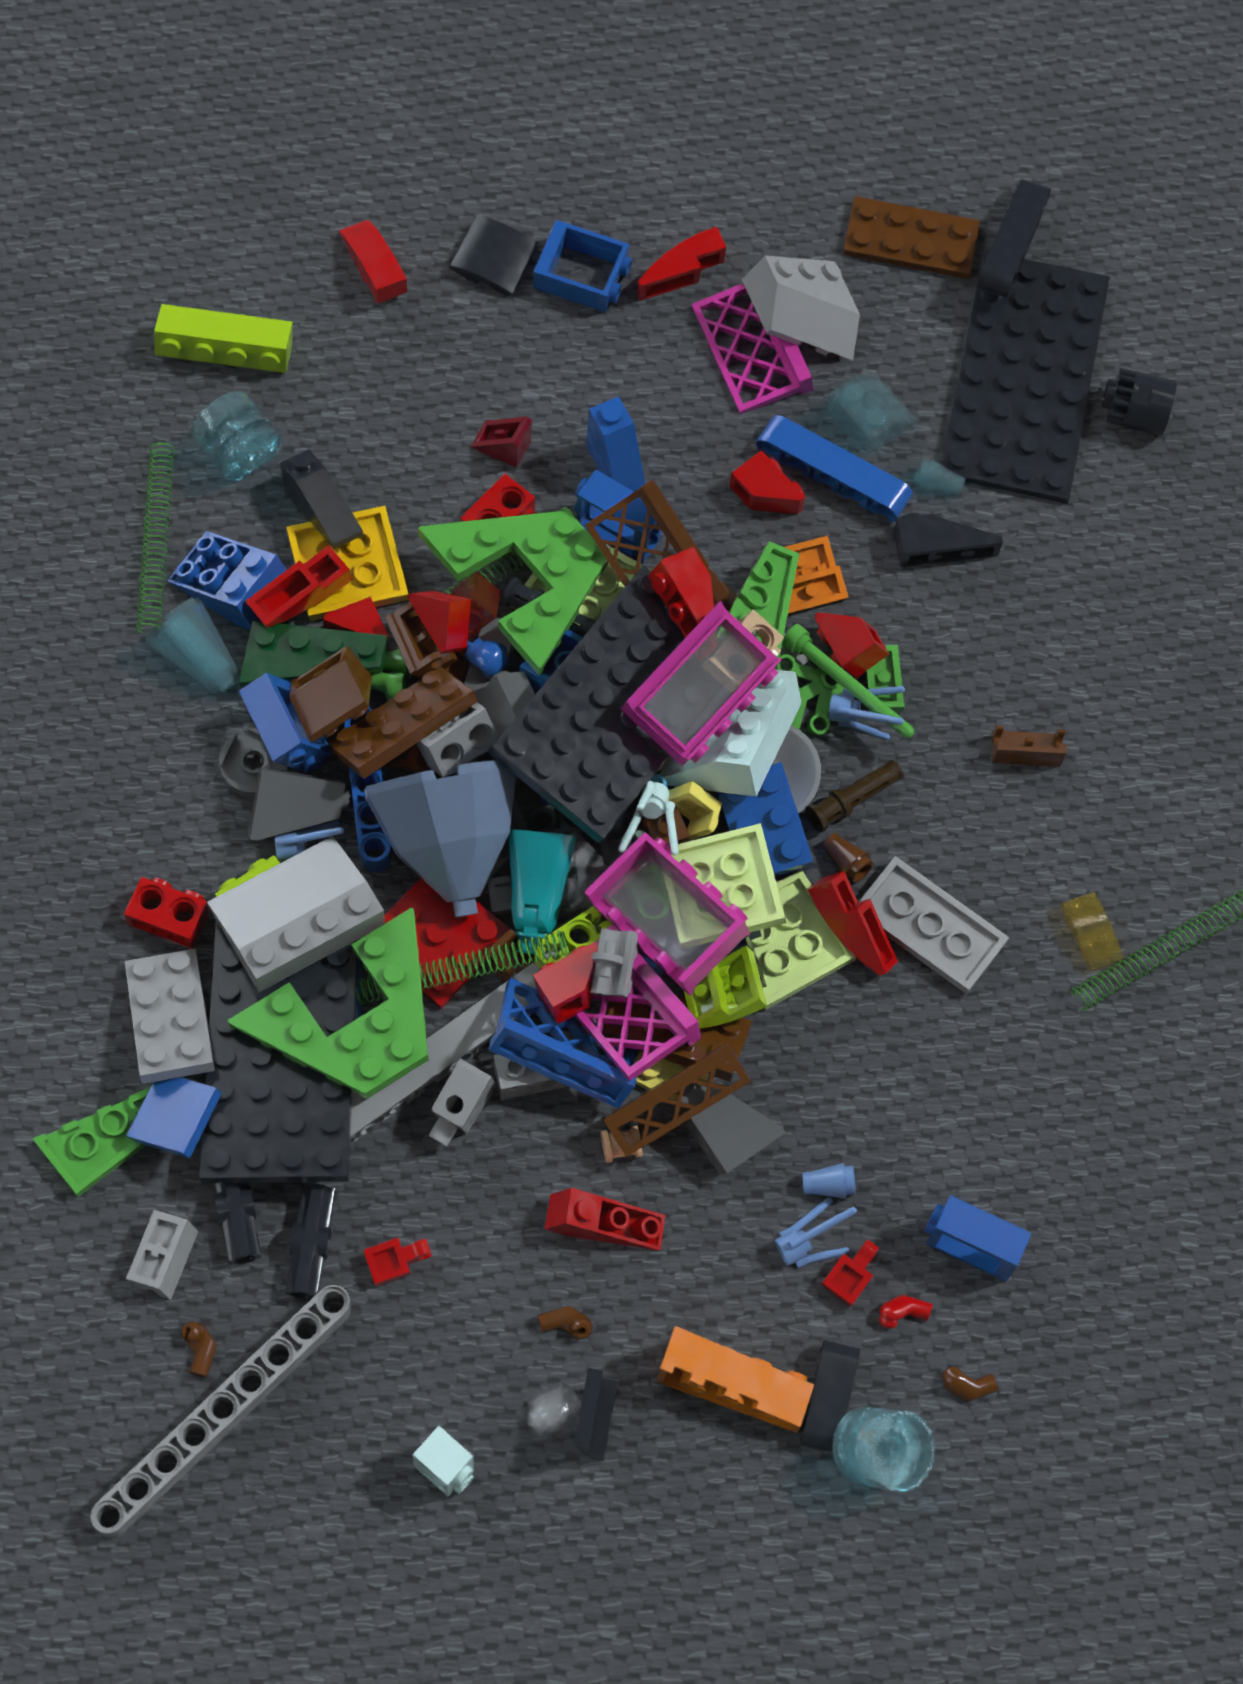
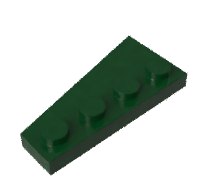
M252 621L239 684L242 689L266 672L284 680H294L345 646L350 648L370 674L383 672L389 641L387 635L276 624L266 628L262 622Z

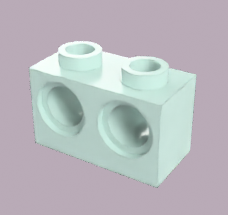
M440 1426L433 1431L413 1454L414 1467L448 1497L454 1490L460 1494L474 1478L472 1475L474 1471L473 1456Z

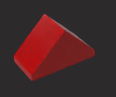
M436 591L411 593L407 597L441 654L460 652L467 648L471 599Z
M371 596L328 612L323 618L324 629L387 635L389 641V635ZM390 641L388 642L387 652L390 651Z

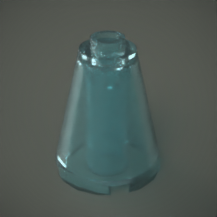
M198 597L195 600L190 598L164 617L166 621L161 626V630L155 626L147 635L145 642L152 649L212 693L217 690L224 693L238 681L235 675L239 670L203 602Z

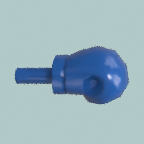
M476 639L473 643L467 641L465 658L473 666L479 668L484 677L492 678L506 667L508 663L507 649L503 644L492 640L482 641L481 639Z

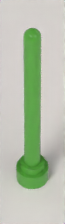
M795 624L788 630L784 636L782 646L792 654L797 653L798 655L804 654L872 712L901 718L814 646L812 639L809 637L810 633L800 624ZM905 720L902 725L887 723L904 738H911L914 735V728Z

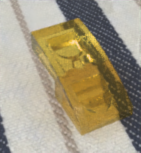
M1095 892L1061 903L1069 929L1073 937H1077L1089 970L1124 959L1111 923Z

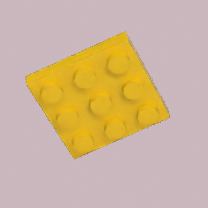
M385 506L353 512L354 517L363 530V536L333 549L350 569L353 580L320 603L307 609L309 622L323 619L328 612L370 596L375 607L409 600L407 598L409 596ZM311 522L286 527L295 563L300 560L304 564L328 545L332 548Z

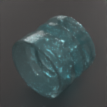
M233 391L211 402L195 419L191 429L192 437L202 450L211 456L212 463L219 468L223 477L229 481L242 480L256 468H261L268 464L276 455L282 443L279 432L272 427L271 422L267 418L262 416L260 408L244 391Z
M862 1406L851 1410L840 1421L834 1434L833 1454L836 1466L844 1478L856 1485L906 1492L918 1487L927 1478L934 1462L935 1444L932 1432L925 1420L913 1412Z

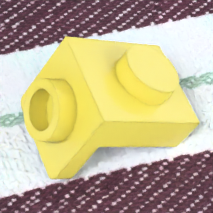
M693 781L669 790V801L674 802L678 811L690 820L687 828L690 840L708 835L715 830L718 825V816L722 805L720 801Z

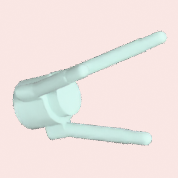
M648 781L642 789L636 812L619 846L620 852L626 850L642 816L656 819L666 814L671 853L674 856L678 855V841L674 820L675 803L669 801L670 793L665 785Z

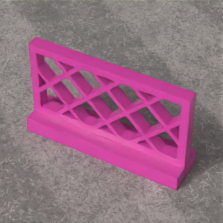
M744 283L691 304L740 414L759 409L798 392L802 395L814 391L812 376L796 344L769 334L770 340L765 339L767 336L765 329H763L760 337L744 332L750 319L761 322L758 314L753 312L755 307L752 302L748 310L732 305L736 297L747 293ZM714 306L722 309L723 312L718 322L705 319L701 310ZM729 312L744 317L739 330L723 325ZM709 327L714 328L713 333H711ZM720 331L735 336L730 349L716 345L715 340ZM741 339L756 343L751 357L735 351ZM762 346L776 351L777 354L772 364L756 359ZM721 353L727 355L725 360H723ZM732 358L747 363L742 376L728 371L727 367ZM779 361L781 362L782 367L778 366ZM753 365L769 370L763 384L748 379ZM774 372L786 376L790 382V385L780 389L768 386ZM733 380L739 382L737 387H735ZM744 385L760 390L756 399L743 404L739 394Z
M614 924L606 928L609 930L619 931ZM638 952L637 958L634 959L631 975L633 982L631 993L628 994V997L594 994L592 1000L602 1001L599 1014L584 1013L582 1011L575 1015L576 1019L629 1081L684 1043H687L690 1047L701 1039L697 1019ZM608 1001L627 1003L625 1016L605 1015ZM633 1003L649 1005L651 1008L650 1019L630 1017ZM603 1024L623 1025L620 1039L605 1038L602 1035ZM628 1027H648L646 1041L626 1040ZM654 1028L669 1029L675 1035L665 1043L651 1042ZM624 1048L644 1050L643 1058L630 1067L623 1059Z

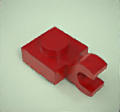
M397 1237L363 1250L376 1287L411 1275L408 1264L432 1257L427 1239L401 1247Z
M867 1239L853 1260L843 1253L822 1282V1286L852 1307L874 1276L865 1268L877 1254L879 1247Z

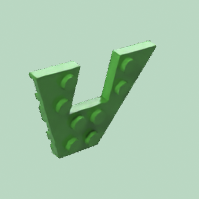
M569 510L427 525L418 528V536L457 581L462 580L514 550L549 590L548 592L498 620V629L538 675L543 673L544 666L554 649H557L560 645L562 636L569 630L579 613L580 606L586 596L590 595L595 586V581L598 576L602 575L608 565V560L592 536Z
M408 909L351 944L353 952L387 1001L326 1037L289 982L227 1020L230 1028L233 1030L237 1029L251 1036L269 1049L274 1048L283 1053V1056L304 1067L308 1066L326 1075L327 1079L339 1085L351 1088L352 1092L366 1099L429 1060L414 909Z

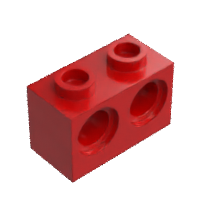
M505 473L460 518V522L536 514L535 496ZM513 503L518 505V507L509 509L505 505Z
M141 877L124 912V916L129 926L193 949L210 911L205 898L195 891L185 890V892L173 889L170 883L160 878L149 880ZM156 899L161 901L160 905L155 909L149 910L144 908L145 903L149 900ZM188 911L194 914L189 921L180 922L176 920L177 916L182 912Z

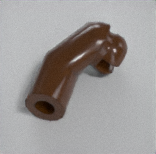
M193 1321L188 1322L183 1326L181 1335L195 1353L189 1373L207 1378L216 1352V1342L206 1326Z
M954 1366L948 1367L942 1374L947 1391L963 1401H973L998 1391L997 1382L992 1374L973 1380L961 1372L958 1367Z

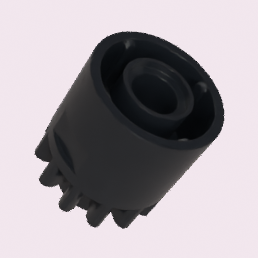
M1120 368L1116 380L1108 379L1104 391L1101 408L1108 409L1106 422L1163 436L1171 414L1177 381Z

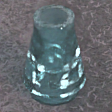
M932 458L929 461L921 459L913 479V484L920 486V490L948 493L959 496L965 482V477L957 475Z

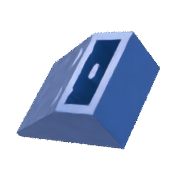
M206 531L184 560L177 566L167 582L234 624L251 630L252 621H261L245 601L287 569L276 554Z

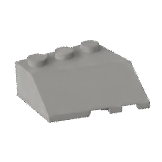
M764 256L742 279L767 334L796 345H800L802 342L815 346L817 353L825 356L829 352L840 355L839 359L844 363L853 361L860 313L842 278L841 270L835 261Z

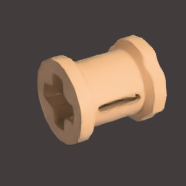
M632 1126L630 1130L621 1131L629 1146L641 1139L638 1126ZM607 1130L601 1131L606 1163H612L613 1158L625 1157L613 1135L608 1133ZM642 1148L631 1155L642 1157Z

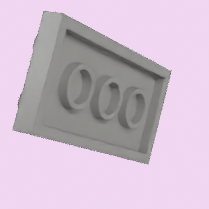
M896 856L860 900L871 899L889 939L966 994L969 993L1009 939L1007 935Z
M196 948L125 961L141 1083L146 1084L215 1071Z

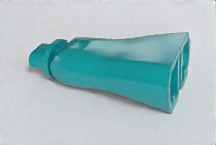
M510 830L512 921L514 928L520 930L514 932L518 936V940L521 941L523 953H527L524 942L525 938L529 944L530 954H535L531 937L534 938L537 948L538 935L542 940L544 934L548 936L556 926L564 886L577 839L576 836L525 830ZM517 942V951H516V952H519V953H520L519 947H518V942Z

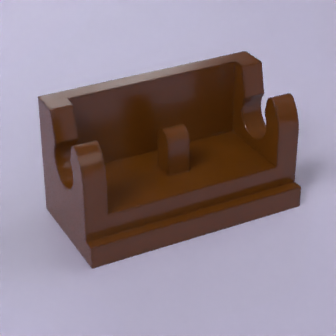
M410 602L393 614L390 613L385 616L410 674L423 678L427 672L436 670L439 667L445 670L457 661L454 652L440 653Z
M996 725L992 731V763L1060 767L1066 756V745H1063L1065 729H1057L1055 734L1003 731L1004 726Z

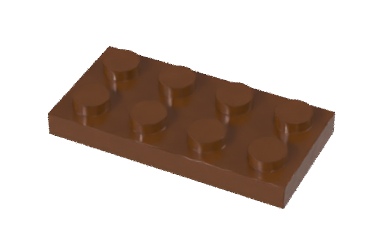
M854 196L843 255L969 279L980 220Z
M439 667L436 670L427 672L421 680L409 688L399 691L394 698L379 708L369 711L363 719L351 727L344 728L327 743L334 755L364 779L477 703L478 700L473 690L442 667Z
M676 995L677 998L688 1009L686 998ZM608 1001L605 1015L625 1016L627 1003ZM633 1003L630 1017L650 1019L651 1008L649 1005ZM740 1018L721 1025L700 1028L701 1039L690 1047L687 1043H684L663 1059L688 1067L730 1041L737 1052L736 1056L739 1060L752 1020ZM604 1023L602 1035L605 1038L620 1039L623 1025ZM629 1026L626 1040L646 1041L648 1027ZM654 1028L651 1042L665 1043L675 1035L669 1029ZM730 1061L716 1068L714 1077L731 1082L735 1069Z

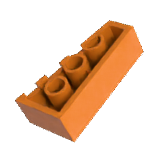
M677 1326L674 1327L656 1381L657 1383L795 1433L801 1427L814 1388V1384L807 1382L808 1378L801 1373L790 1370L783 1372L772 1367L773 1365L765 1360L750 1358L729 1347L712 1342Z

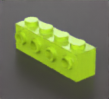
M161 304L154 330L155 355L286 373L292 348L293 322Z

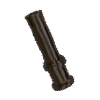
M893 759L889 760L842 790L833 789L829 792L827 798L815 805L812 803L807 805L805 808L806 817L817 832L823 833L827 830V825L840 817H849L853 808L903 779V771L897 762H894Z

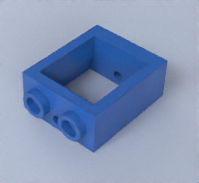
M556 220L535 267L533 288L606 312L610 302L616 303L622 286L618 284L621 276L627 277L633 260L628 257L629 244ZM564 247L615 263L604 290L553 274Z
M595 470L589 479L584 478L579 483L575 491V496H577V503L574 507L576 519L586 529L585 524L632 494L633 491ZM640 497L628 504L625 519L645 523L647 507ZM623 508L613 514L612 517L621 518ZM650 515L649 524L658 526L653 516ZM606 519L595 526V529L603 540L616 542L620 522ZM624 523L620 543L640 547L644 527ZM648 528L644 548L654 550L661 540L662 530ZM619 547L620 551L637 560L638 550ZM643 552L642 564H644L651 553Z
M266 672L239 690V693L272 761L302 772H313L319 769L324 764L323 761L333 755L326 739L320 737L314 742L310 741L289 698L291 682Z
M951 1195L945 1205L937 1203L924 1232L930 1234L926 1245L1005 1282L1017 1268L1032 1234Z

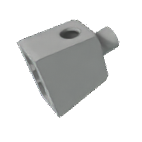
M460 1058L431 1109L434 1115L438 1117V1120L428 1136L447 1147L457 1129L467 1134L497 1087L493 1078ZM460 1097L463 1100V1109L457 1114L449 1112L457 1098Z

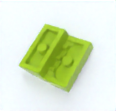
M747 946L724 957L696 985L691 997L684 991L688 1010L697 1019L699 1029L728 1023L767 1007L754 952Z

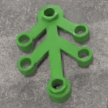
M788 654L781 655L780 658L789 662V671L796 672V677L811 682L799 688L802 703L791 725L800 729L807 700L818 695L815 714L809 719L807 729L813 735H823L830 727L827 717L832 695L841 694L845 688L837 682L835 685H829L825 680L827 673L821 668L816 669L797 663L794 657ZM780 662L774 667L775 669L782 670ZM817 719L823 722L824 729L822 731L814 728V720Z

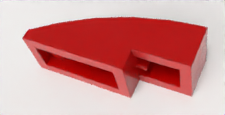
M369 219L339 230L364 283L368 284L377 304L407 293L406 276L384 238Z
M718 227L700 232L680 242L663 254L639 279L638 300H646L697 284L700 281L701 270L724 263L727 247Z
M328 545L303 564L299 560L245 602L265 627L269 628L315 606L347 585L353 578L350 569Z
M844 871L821 878L808 889L817 910L829 928L862 963L878 975H883L898 962L871 899L857 901Z

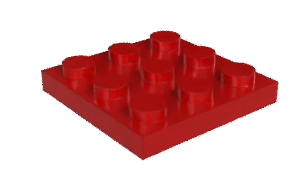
M420 878L384 915L385 923L410 908L414 909L419 964H422L424 968L426 985L430 987L431 982L426 971V962L429 963L433 984L437 985V979L433 971L432 961L436 962L439 981L443 984L444 979L440 971L439 959L442 960L444 965L445 979L447 982H450V976L445 963L446 957L451 965L452 978L456 981L457 975L452 963V956H454L458 966V975L463 979V972L458 958L459 954L463 958L465 974L469 978L470 972L467 967L465 953L469 955L471 970L474 975L476 969L472 960V951L475 952L479 970L482 966L478 950H481L485 964V948L489 949L510 928L477 901V914L455 917L453 903H447ZM465 977L461 981L458 978L457 982L451 981L450 984L445 982L443 986L438 983L437 987L432 985L430 989L425 986L422 992L424 996L442 1009L470 979Z

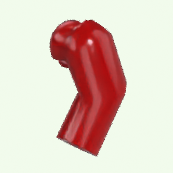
M899 1295L881 1306L879 1310L881 1315L878 1320L880 1325L888 1329L896 1328L898 1320L907 1315L928 1321L933 1304L907 1295Z

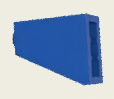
M619 396L588 410L586 441L589 453L601 473L635 492L645 484V478L632 418Z

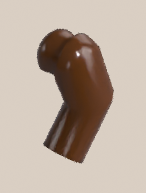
M565 1306L537 1315L542 1333L561 1328L577 1339H585L592 1331L590 1319L571 1306Z

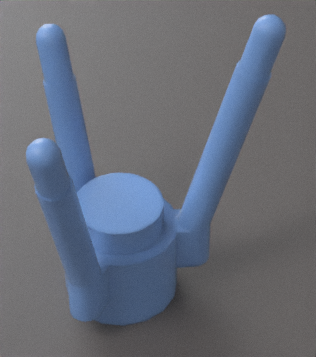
M903 686L868 690L875 696L903 693L905 688ZM843 689L842 695H832L829 720L839 722V726L849 727L888 740L890 739L889 734L856 721H858V718L898 725L904 723L902 718L860 710V701L854 700L856 697L846 689Z
M336 820L276 835L278 861H286L307 850V841L339 835L344 830L342 827H338L339 822Z
M828 1197L790 1228L780 1232L781 1237L775 1239L774 1242L785 1264L789 1266L795 1263L799 1269L812 1262L842 1256L843 1253L845 1255L849 1254L850 1249L848 1247L807 1255V1252L812 1250L809 1242L811 1238L854 1215L857 1212L856 1208L851 1207L807 1232L799 1231L833 1203V1199Z

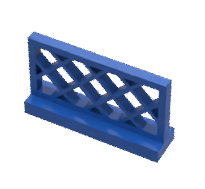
M510 978L505 986L497 1030L490 1040L489 1051L619 1109L635 1087L636 1077L629 1081L619 1068L608 1064L612 1060L607 1054H599L593 1043L597 1042L591 1035L586 1036L578 1025L581 1023L575 1016L557 1024L548 1013V1009L537 993V989ZM514 993L525 998L530 1005L522 1007ZM536 1013L543 1024L536 1026L528 1014ZM517 1017L521 1023L512 1020V1018ZM568 1027L575 1039L568 1041L560 1029ZM550 1032V1034L552 1035L553 1038H551V1037H549V1036H547V1035H545V1034H543V1033ZM582 1047L586 1053L575 1048ZM625 1048L623 1059L631 1067L634 1065L636 1050Z

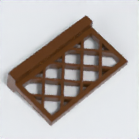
M653 479L585 524L586 529L625 587L630 582L625 573L634 574V576L640 569L643 552L662 555V559L674 555L667 553L670 543L676 553L691 547L695 548L711 575L714 604L728 595V592ZM639 497L647 507L645 523L625 519L628 504ZM623 508L621 518L612 517L613 514ZM650 515L653 516L658 526L649 524ZM606 519L620 522L616 542L603 540L595 526ZM624 523L644 527L640 547L620 543ZM648 528L662 530L666 536L664 552L644 548ZM606 544L615 546L614 555H612ZM619 547L639 551L635 571L620 567L617 562Z

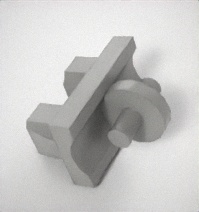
M601 929L598 951L592 953L591 959L595 962L591 993L595 995L628 997V994L631 993L633 982L631 980L634 959L637 958L638 933L635 931Z

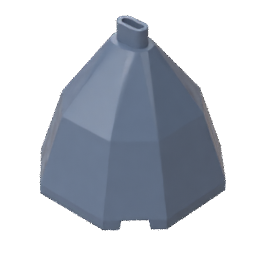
M498 760L458 765V775L436 779L434 771L430 770L366 786V789H364L365 799L395 854L447 903H453L455 917L477 914L478 909L475 898L480 897L510 832L516 775Z

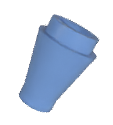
M840 1163L812 1172H803L804 1194H816L847 1199V1195H856L854 1166H845L844 1163Z

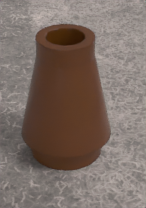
M837 833L831 834L822 845V848L828 853L840 872L844 871L848 880L851 879L854 883L865 878L873 867V862L869 859V853L841 838Z

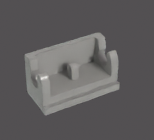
M154 1210L126 1279L141 1290L147 1291L149 1289L156 1292L159 1296L171 1300L198 1230L187 1219Z

